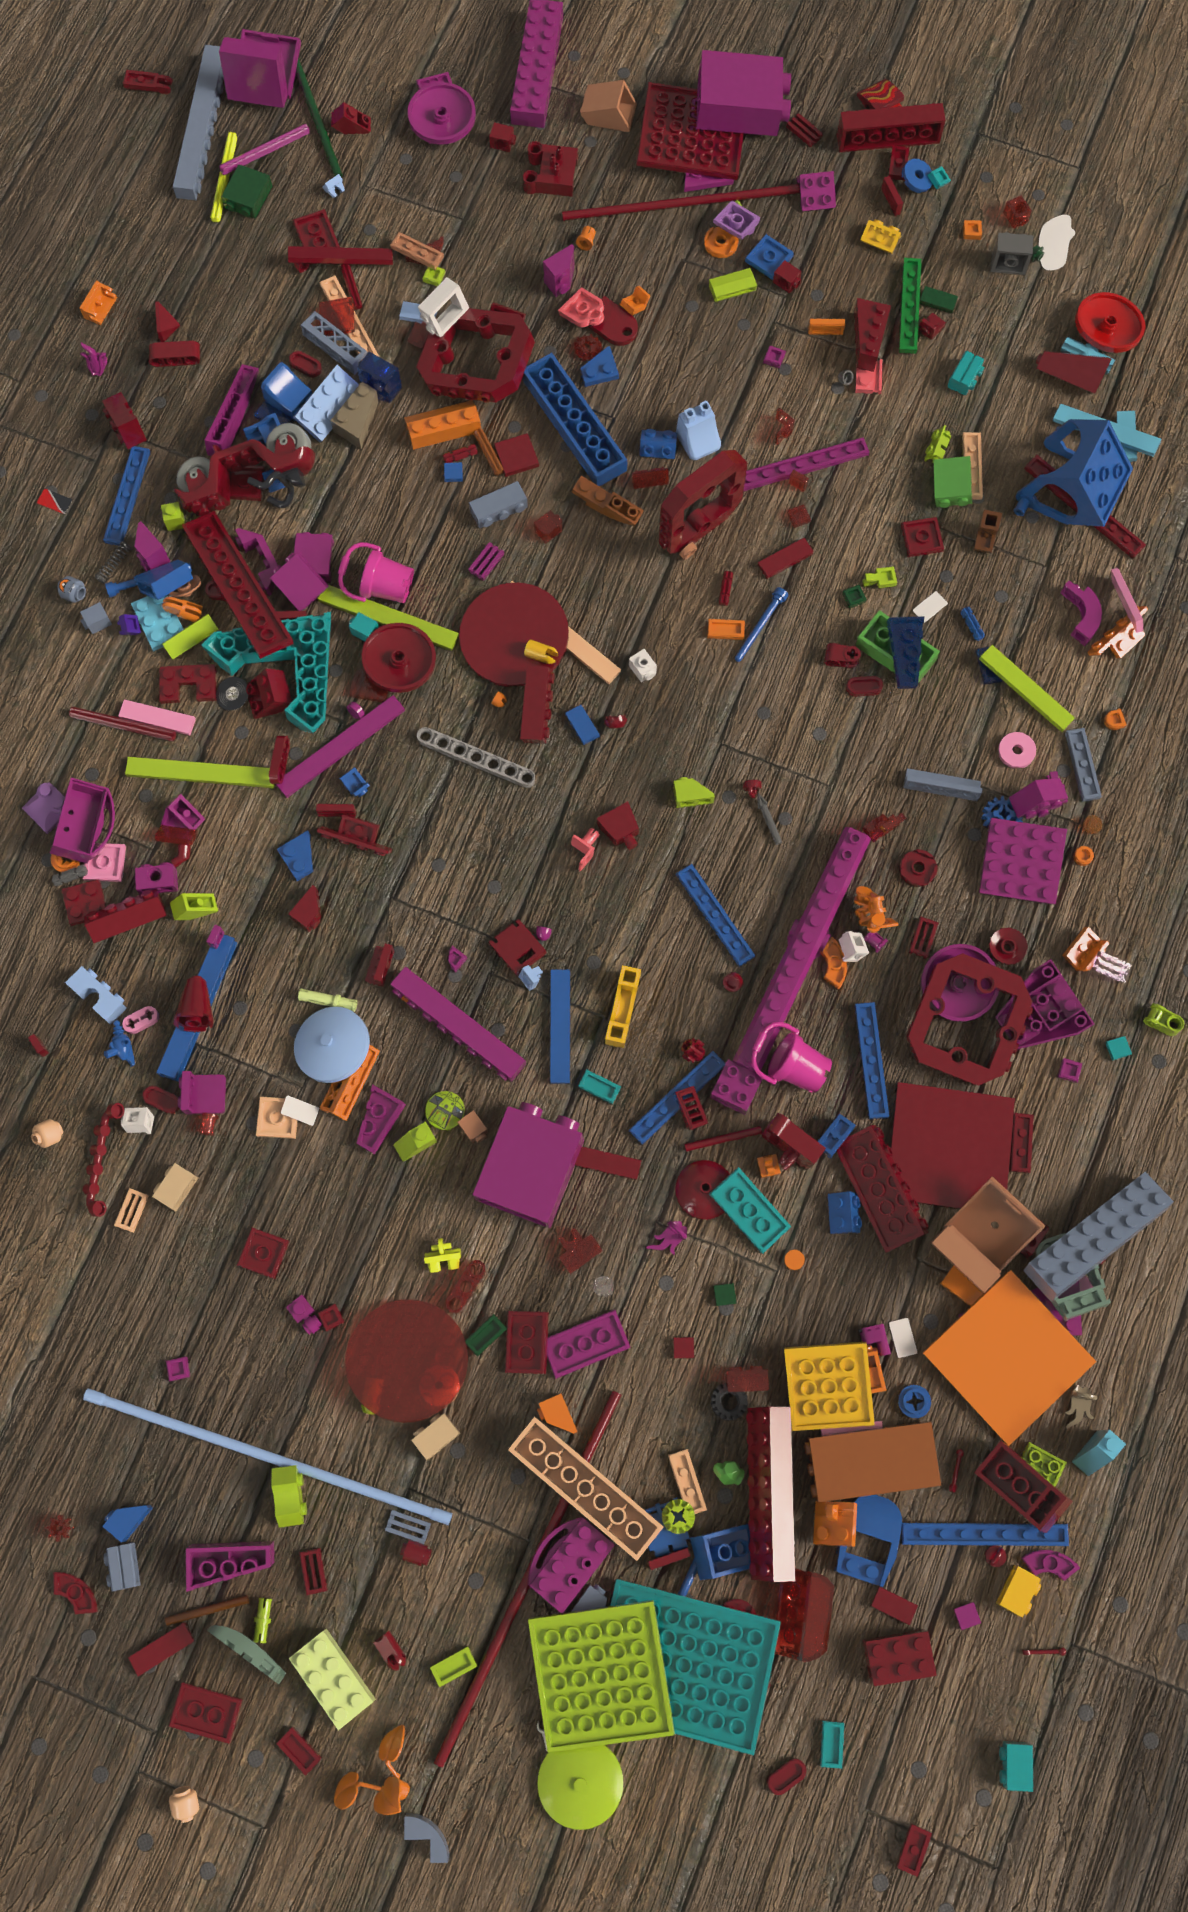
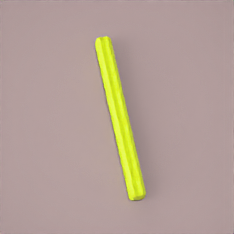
M229 132L227 135L221 164L234 157L237 136L234 132ZM221 171L219 173L210 216L213 222H220L223 210L221 196L228 185L230 173L223 175Z

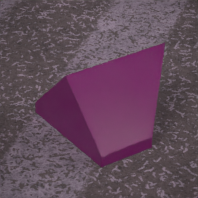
M179 793L166 807L160 829L194 832L205 818Z

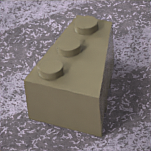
M361 382L330 420L334 433L361 450L365 436L369 431L370 422L379 403L377 391Z

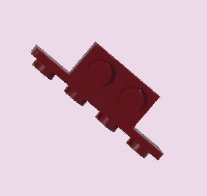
M343 814L338 831L324 826L317 828V832L321 833V836L324 838L332 839L334 837L339 839L340 843L348 845L353 843L359 849L368 850L369 848L375 850V854L382 856L392 852V848L375 843L380 827L379 824Z

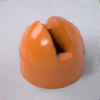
M498 691L491 704L500 708L505 706L504 703H507V698Z

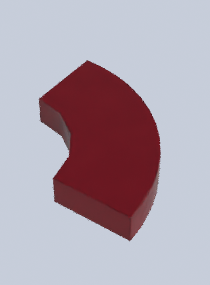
M53 1572L54 1594L62 1595L69 1599L75 1614L98 1612L95 1596L82 1579L65 1572Z

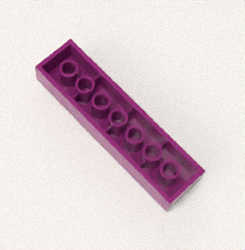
M549 0L529 1L510 109L511 124L545 128L563 22V2Z

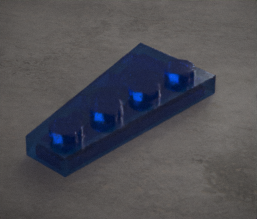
M925 616L891 617L887 620L898 689H913L918 686L919 660L922 649L921 639L923 638L922 628Z

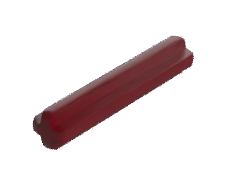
M341 264L342 274L353 309H361L362 302L350 264Z

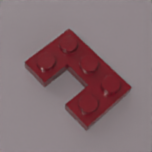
M215 664L160 667V703H180V686L196 685V699L198 702L216 701Z

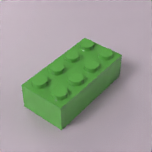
M880 610L858 636L855 645L858 649L914 687L918 685L935 663L940 652Z

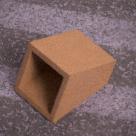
M624 80L587 85L580 113L587 125L630 132L637 103Z

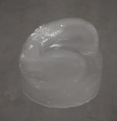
M601 1276L594 1280L595 1294L602 1297H608L613 1294L614 1281L611 1278Z

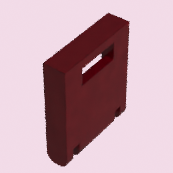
M519 919L515 921L518 927H515L512 923L494 937L497 941L496 944L492 940L488 941L489 945L516 976L520 974L522 968L527 965L531 966L547 954L544 947ZM532 949L534 955L520 964L517 960Z

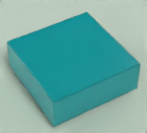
M942 166L927 175L936 190L951 181Z
M1125 1036L1105 1043L1112 1061L1132 1055Z

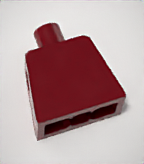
M628 801L597 818V826L615 846L624 843L628 850H631L638 845L634 837L639 834V827Z

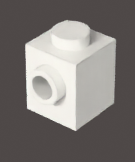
M645 649L629 658V667L641 682L650 680L656 675L657 665Z

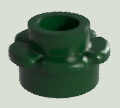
M1036 245L1033 248L1032 262H1039L1045 254L1043 246Z

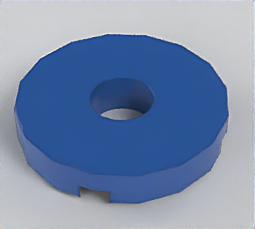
M911 159L902 168V178L904 177V183L910 190L921 193L928 191L932 186V182L927 176L932 170L926 162L920 159Z

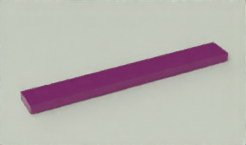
M864 437L754 468L746 471L744 491L869 456L870 452Z
M394 695L284 775L283 783L276 784V786L286 798L290 797L403 713L405 708Z

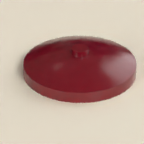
M390 623L379 627L369 635L362 649V665L367 677L376 686L386 691L402 693L415 690L427 682L435 668L436 653L431 639L424 631L411 624Z

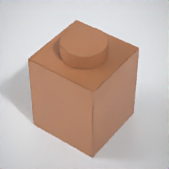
M474 1110L458 1121L460 1128L472 1144L474 1142L479 1143L487 1137L488 1130Z

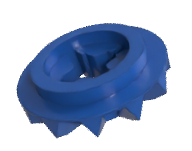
M910 1385L905 1387L899 1394L898 1404L901 1412L907 1417L920 1418L930 1410L931 1397L925 1388L919 1385ZM913 1392L916 1399L923 1400V1402L916 1405V1411L913 1404L906 1403V1401L912 1399Z

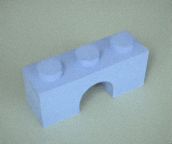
M81 966L65 983L83 1000L91 993H99V1000L92 1008L111 1025L127 1009L122 1004L125 1000L117 993L115 995L109 992L111 987L104 981L101 983L95 978L98 975L90 968L86 970Z

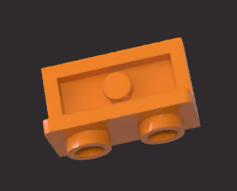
M1084 927L1062 956L1076 971H1088L1094 967L1095 961L1106 951L1109 942L1107 940H1100L1089 927Z

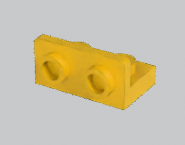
M876 219L874 221L869 220L860 241L893 254L896 244L901 238L899 229L894 226L889 228L883 226L884 223Z

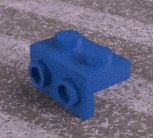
M642 430L640 456L675 459L677 433L670 430Z
M849 1191L828 1194L830 1234L860 1233L862 1221L859 1216L860 1199L857 1193Z

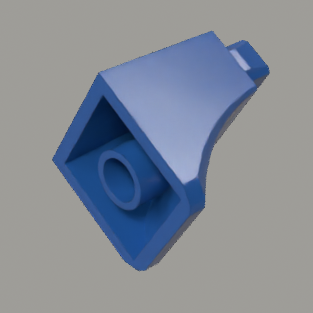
M280 362L261 385L266 405L295 421L293 417L313 394L312 390L283 362Z

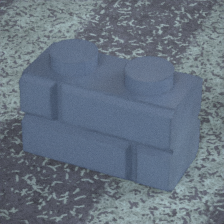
M135 1543L106 1548L107 1553H104V1563L109 1567V1574L106 1577L108 1587H111L112 1591L140 1586Z

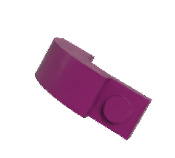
M1068 581L1060 594L1075 604L1081 613V622L1075 627L1071 636L1083 646H1086L1101 623V604L1096 594L1089 587L1082 591L1077 584Z

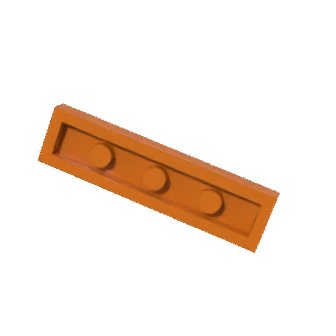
M369 1044L367 1056L359 1069L348 1078L331 1083L319 1109L347 1121L380 1051ZM334 1100L331 1107L328 1108L330 1102Z

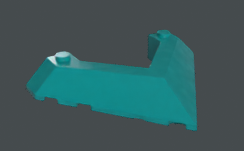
M326 612L324 615L319 616L309 615L297 617V619L281 620L293 639L294 644L261 659L241 627L228 632H214L202 644V647L218 666L231 676L246 663L295 660L297 697L285 709L287 720L300 730L314 733L325 721L331 612Z

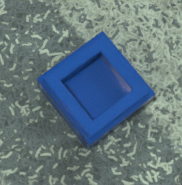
M462 462L444 463L445 482H463Z

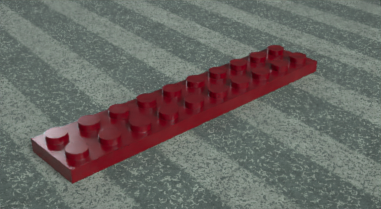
M215 511L183 524V531L259 658L261 659L294 644L293 639Z

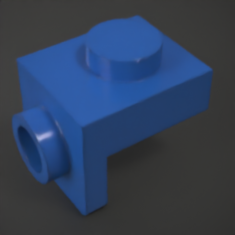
M355 767L339 778L354 797L364 795L368 791L366 788L370 786Z

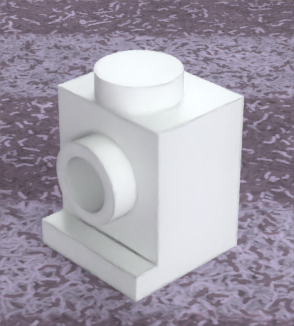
M848 931L838 939L845 956L842 958L843 962H857L869 954L862 933Z
M148 1107L125 1108L124 1116L121 1117V1126L127 1133L146 1132L151 1134L154 1116Z

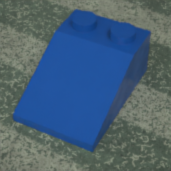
M749 1523L690 1538L700 1580L714 1579L749 1569L751 1564Z

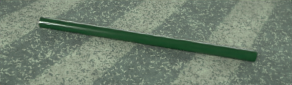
M298 57L296 76L334 177L339 174L342 178L343 174Z

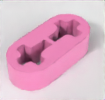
M152 1006L144 1007L124 1018L123 1028L130 1034H136L157 1023L159 1013ZM148 1012H151L153 1014L151 1020L145 1018L148 1016ZM130 1021H133L135 1023V1028L132 1029L131 1027H128L130 1025Z

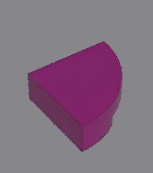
M452 945L449 950L448 960L450 967L456 973L468 958Z

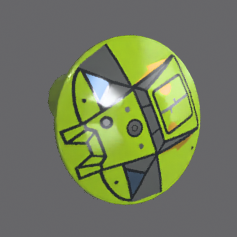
M438 1092L427 1102L426 1117L435 1128L451 1130L464 1117L465 1107L463 1101L453 1092Z

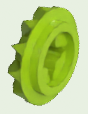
M675 1499L670 1501L662 1511L664 1526L675 1534L687 1532L692 1528L695 1521L694 1509L684 1500ZM684 1508L685 1510L683 1511L682 1517L684 1518L686 1523H684L683 1521H677V1523L675 1522V1524L673 1525L672 1523L674 1522L675 1516L673 1515L671 1510L679 1513Z

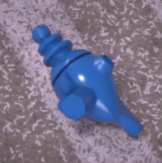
M116 1020L113 1023L115 1026L113 1034L115 1036L109 1044L110 1049L104 1051L105 1058H110L117 1055L121 1060L128 1061L130 1066L133 1067L135 1060L131 1041L126 1034H123L125 1031L122 1030L123 1027L120 1026V1021Z

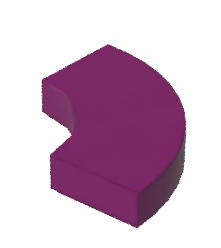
M1036 1550L1021 1557L1026 1567L1035 1576L1042 1572H1050L1065 1581L1080 1569L1071 1558L1052 1550Z

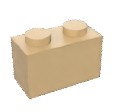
M174 1163L173 1166L166 1170V1177L162 1183H158L154 1188V1195L152 1197L172 1210L177 1211L198 1180V1177Z
M438 1413L430 1420L431 1424L426 1429L421 1427L413 1434L415 1438L412 1439V1442L426 1460L432 1458L460 1434L446 1414L440 1415Z

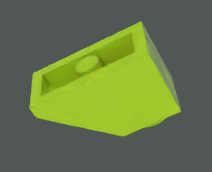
M682 777L674 781L673 789L677 808L714 803V793L693 778Z
M182 893L170 902L174 920H192L218 911L214 893Z
M425 1121L408 1131L394 1144V1147L404 1162L437 1143Z

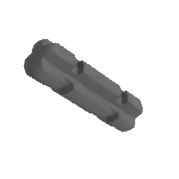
M80 865L77 869L72 868L62 872L61 875H54L52 883L55 886H60L63 882L68 883L79 877L86 876L88 869L85 865Z

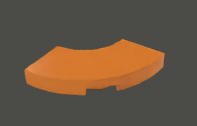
M831 937L824 951H820L827 963V972L823 979L839 990L846 977L847 963L843 962L842 958L845 956L840 944Z

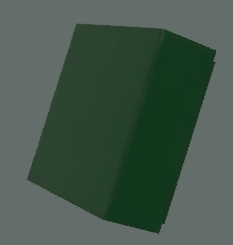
M860 585L842 592L849 609L867 601Z
M734 1283L714 1286L716 1306L737 1304Z

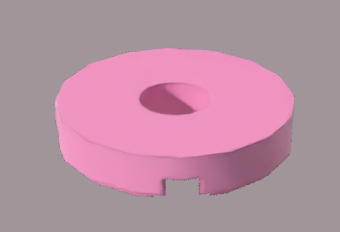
M1020 732L1009 733L1003 737L998 747L1000 760L1010 768H1025L1031 764L1036 755L1034 741L1030 736ZM1019 747L1022 753L1015 754L1012 748Z

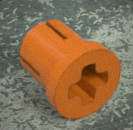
M590 226L583 228L581 234L576 239V244L580 249L587 251L592 248L593 239L596 234L595 229L591 227L590 230Z

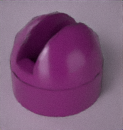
M537 926L536 936L539 940L546 941L551 936L552 929Z

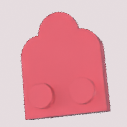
M582 287L558 309L560 316L578 327L599 325L604 320L602 300Z

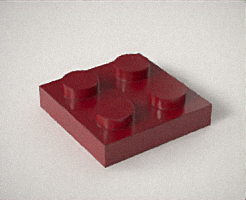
M99 879L62 889L67 916L71 926L84 923V916L89 912L99 911L106 907Z

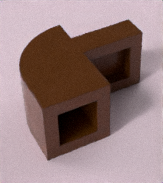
M989 510L983 511L977 528L973 550L992 553L1002 513Z

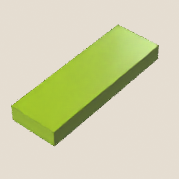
M206 614L164 641L162 645L170 657L174 659L219 629L209 614Z

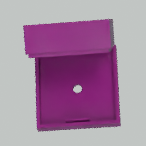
M242 29L241 39L224 37L219 49L227 99L284 108L286 99H291L301 46L300 38Z

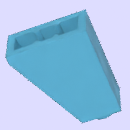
M1098 1430L1073 1459L1072 1463L1087 1476H1090L1113 1461L1126 1443L1111 1430Z

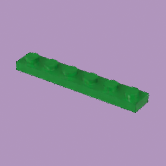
M904 258L899 353L916 354L922 260L918 258Z

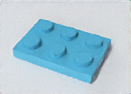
M168 595L159 600L146 596L131 603L153 651L163 648L162 643L183 630L177 615L166 612L162 608L163 599L168 597Z

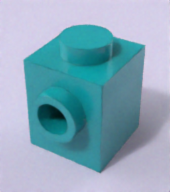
M360 612L357 613L356 617H352L349 622L351 635L363 641H366L369 635L379 628L377 621Z

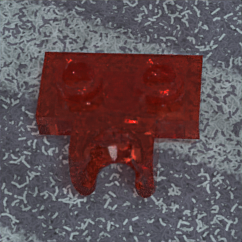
M575 1228L571 1229L574 1237L571 1242H567L563 1237L558 1239L566 1251L559 1259L570 1275L603 1251L592 1234L583 1240Z

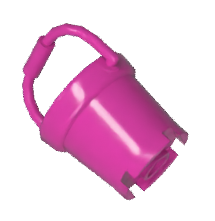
M364 542L352 545L347 550L345 556L342 557L338 571V582L343 593L361 602H365L366 598L369 599L373 596L405 603L409 594V587L412 584L414 569L384 557L382 552H380V546ZM359 547H368L374 550L371 551L366 561L360 583V596L350 593L344 587L343 575L345 576L351 552Z
M772 1022L759 1033L752 1048L751 1061L756 1074L771 1084L784 1080L810 1093H816L827 1079L824 1076L825 1071L830 1072L831 1059L803 1042V1038L798 1035L800 1031L784 1022ZM779 1026L784 1027L792 1032L781 1041L775 1050L769 1064L767 1076L757 1066V1053L760 1052L766 1039V1034L770 1029Z

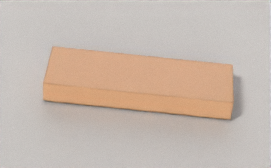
M688 1449L668 1455L681 1499L692 1506L695 1514L706 1511L707 1508Z

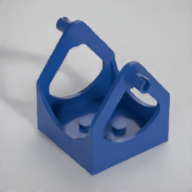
M1070 419L1057 427L1044 440V446L1048 450L1069 459V461L1051 473L1039 475L1019 490L1016 494L1018 504L1014 508V512L1018 516H1024L1029 507L1064 524L1104 527L1133 467L1109 420ZM1079 429L1081 440L1075 452L1068 449L1062 440L1073 430ZM1046 484H1055L1074 499L1078 509L1075 516L1063 514L1040 503L1034 494Z

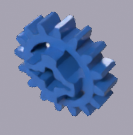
M1001 796L999 801L996 797L992 802L988 801L987 807H984L982 811L985 814L982 815L981 819L986 820L983 826H989L990 818H1005V820L1023 822L1021 821L1023 817L1017 818L1010 799L1008 798L1006 801L1004 796ZM995 807H998L997 810H994L993 812H991L992 809H994Z

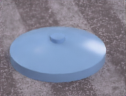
M328 1007L321 1009L305 1020L296 1035L294 1042L296 1062L306 1075L318 1082L333 1083L344 1080L355 1073L364 1062L369 1050V1032L364 1021L347 1008Z

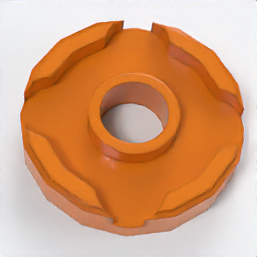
M712 227L706 232L704 247L713 257L727 258L737 250L738 238L720 227ZM723 239L725 243L720 244L717 240Z

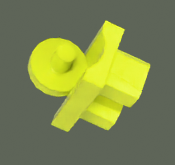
M439 1238L438 1245H431L432 1251L436 1252L425 1253L424 1261L425 1264H428L430 1273L441 1271L440 1261H447L449 1270L459 1269L461 1249H451V1243L443 1244V1239Z

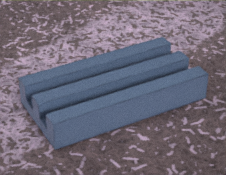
M392 1510L385 1531L425 1544L431 1523ZM397 1516L426 1526L425 1530L396 1521L394 1517ZM394 1524L423 1534V1536L420 1538L391 1528V1526Z

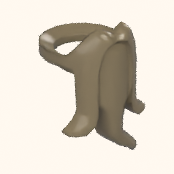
M1078 1385L1073 1390L1071 1407L1065 1414L1071 1415L1076 1410L1074 1420L1067 1424L1066 1429L1081 1422L1084 1411L1089 1419H1094L1090 1414L1092 1401L1097 1400V1396L1093 1395L1088 1387L1082 1388Z

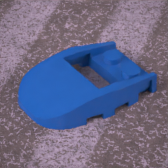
M878 1495L855 1497L852 1502L857 1503L856 1531L891 1543L886 1565L847 1553V1546H837L836 1554H838L837 1567H834V1571L883 1587L897 1557L902 1526L901 1512L894 1502Z

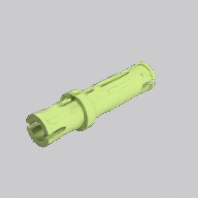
M302 988L299 991V1001L329 1007H343L353 1012L357 1008V1000L344 998L338 994L335 996Z

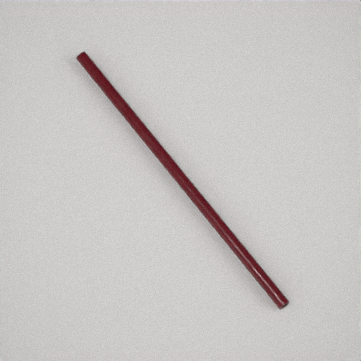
M799 184L562 211V219L564 221L797 194L800 192Z

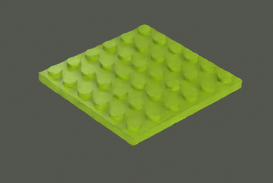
M654 1600L528 1619L548 1753L674 1736V1724Z

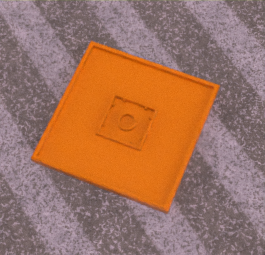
M1009 1270L922 1352L1008 1446L1097 1362L1012 1270Z

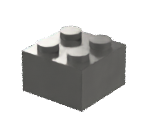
M1007 232L998 233L991 254V272L1025 275L1033 254V236L1010 234Z

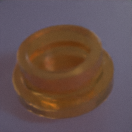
M1095 815L1088 816L1083 822L1085 831L1090 834L1098 833L1103 826L1101 819Z

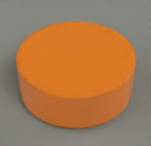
M1081 846L1076 849L1073 858L1078 865L1086 866L1093 860L1094 853L1089 847Z
M790 1250L784 1257L785 1266L790 1270H799L804 1265V1255L798 1250Z

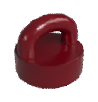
M746 780L743 782V790L748 791L751 798H755L757 791L762 789V782L760 780Z
M729 972L723 979V985L728 991L736 992L742 987L743 979L738 973Z
M992 1545L986 1549L984 1558L989 1565L1000 1567L1006 1561V1553L1002 1547Z

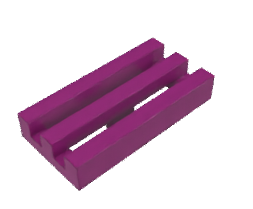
M489 542L470 566L469 572L484 581L502 558L504 551L502 549L499 550L497 546H493ZM497 553L496 557L492 560V562L481 575L480 572L488 564L493 555Z

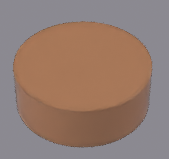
M692 542L679 555L686 560L695 553L697 546Z

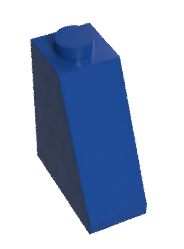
M177 559L136 575L134 580L142 594L159 600L194 578L191 574L192 569L190 565Z

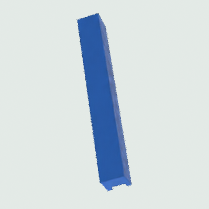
M227 935L223 936L217 949L209 948L198 974L207 982L211 1005L238 944L234 941L235 938ZM180 1025L179 1028H175L157 1070L159 1076L179 1082V1078L182 1077V1071L185 1070L200 1032L184 1031V1027Z

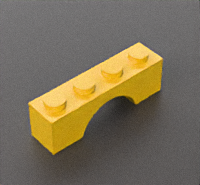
M622 965L613 1011L606 1033V1045L620 1048L625 1046L641 969Z

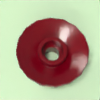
M1001 928L991 937L989 948L990 953L998 962L1012 965L1022 961L1027 953L1028 945L1026 938L1018 930ZM1005 945L1010 947L1009 951L1004 949Z

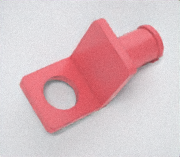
M590 828L582 839L576 835L572 836L571 845L585 854L579 863V871H582L593 857L595 848L591 845L600 836L598 831L593 833V828Z

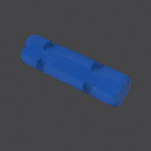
M963 608L961 615L966 619L965 622L971 633H974V639L976 641L983 639L985 634L980 629L981 626L976 617L972 615L971 608Z

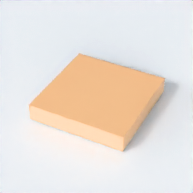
M260 1097L256 1128L257 1137L296 1139L298 1120L281 1114L286 1098Z

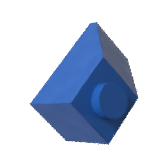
M145 1505L112 1510L105 1517L104 1520L106 1522L102 1527L120 1542H126L153 1507Z

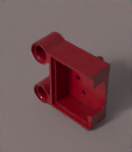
M537 141L529 143L528 161L532 165L541 164L539 175L533 170H528L523 174L524 191L527 194L543 193L572 197L575 166H577L578 148L541 144Z
M777 1113L761 1133L765 1140L783 1152L778 1163L782 1165L784 1170L790 1168L795 1162L805 1170H808L817 1162L826 1149L781 1113Z

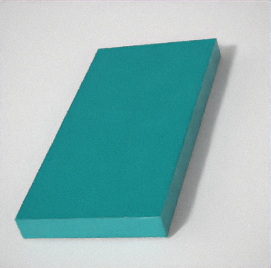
M739 1167L709 1193L761 1254L768 1250L791 1228L790 1224Z

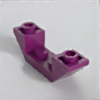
M240 528L235 529L237 533L235 539L239 547L243 546L245 552L256 548L260 556L264 555L265 560L263 562L266 570L258 573L260 580L257 582L262 590L266 591L268 596L272 595L276 584L270 577L274 575L272 571L278 564L263 535Z

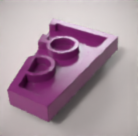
M372 1084L371 1096L367 1102V1111L362 1121L357 1144L375 1155L406 1104Z

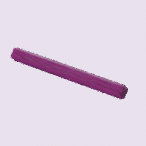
M303 124L219 166L221 173L226 175L236 170L238 164L244 166L309 134V127Z

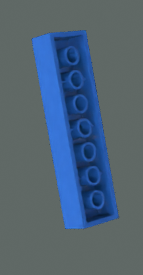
M553 353L528 365L522 377L524 384L592 482L601 486L626 472V457Z

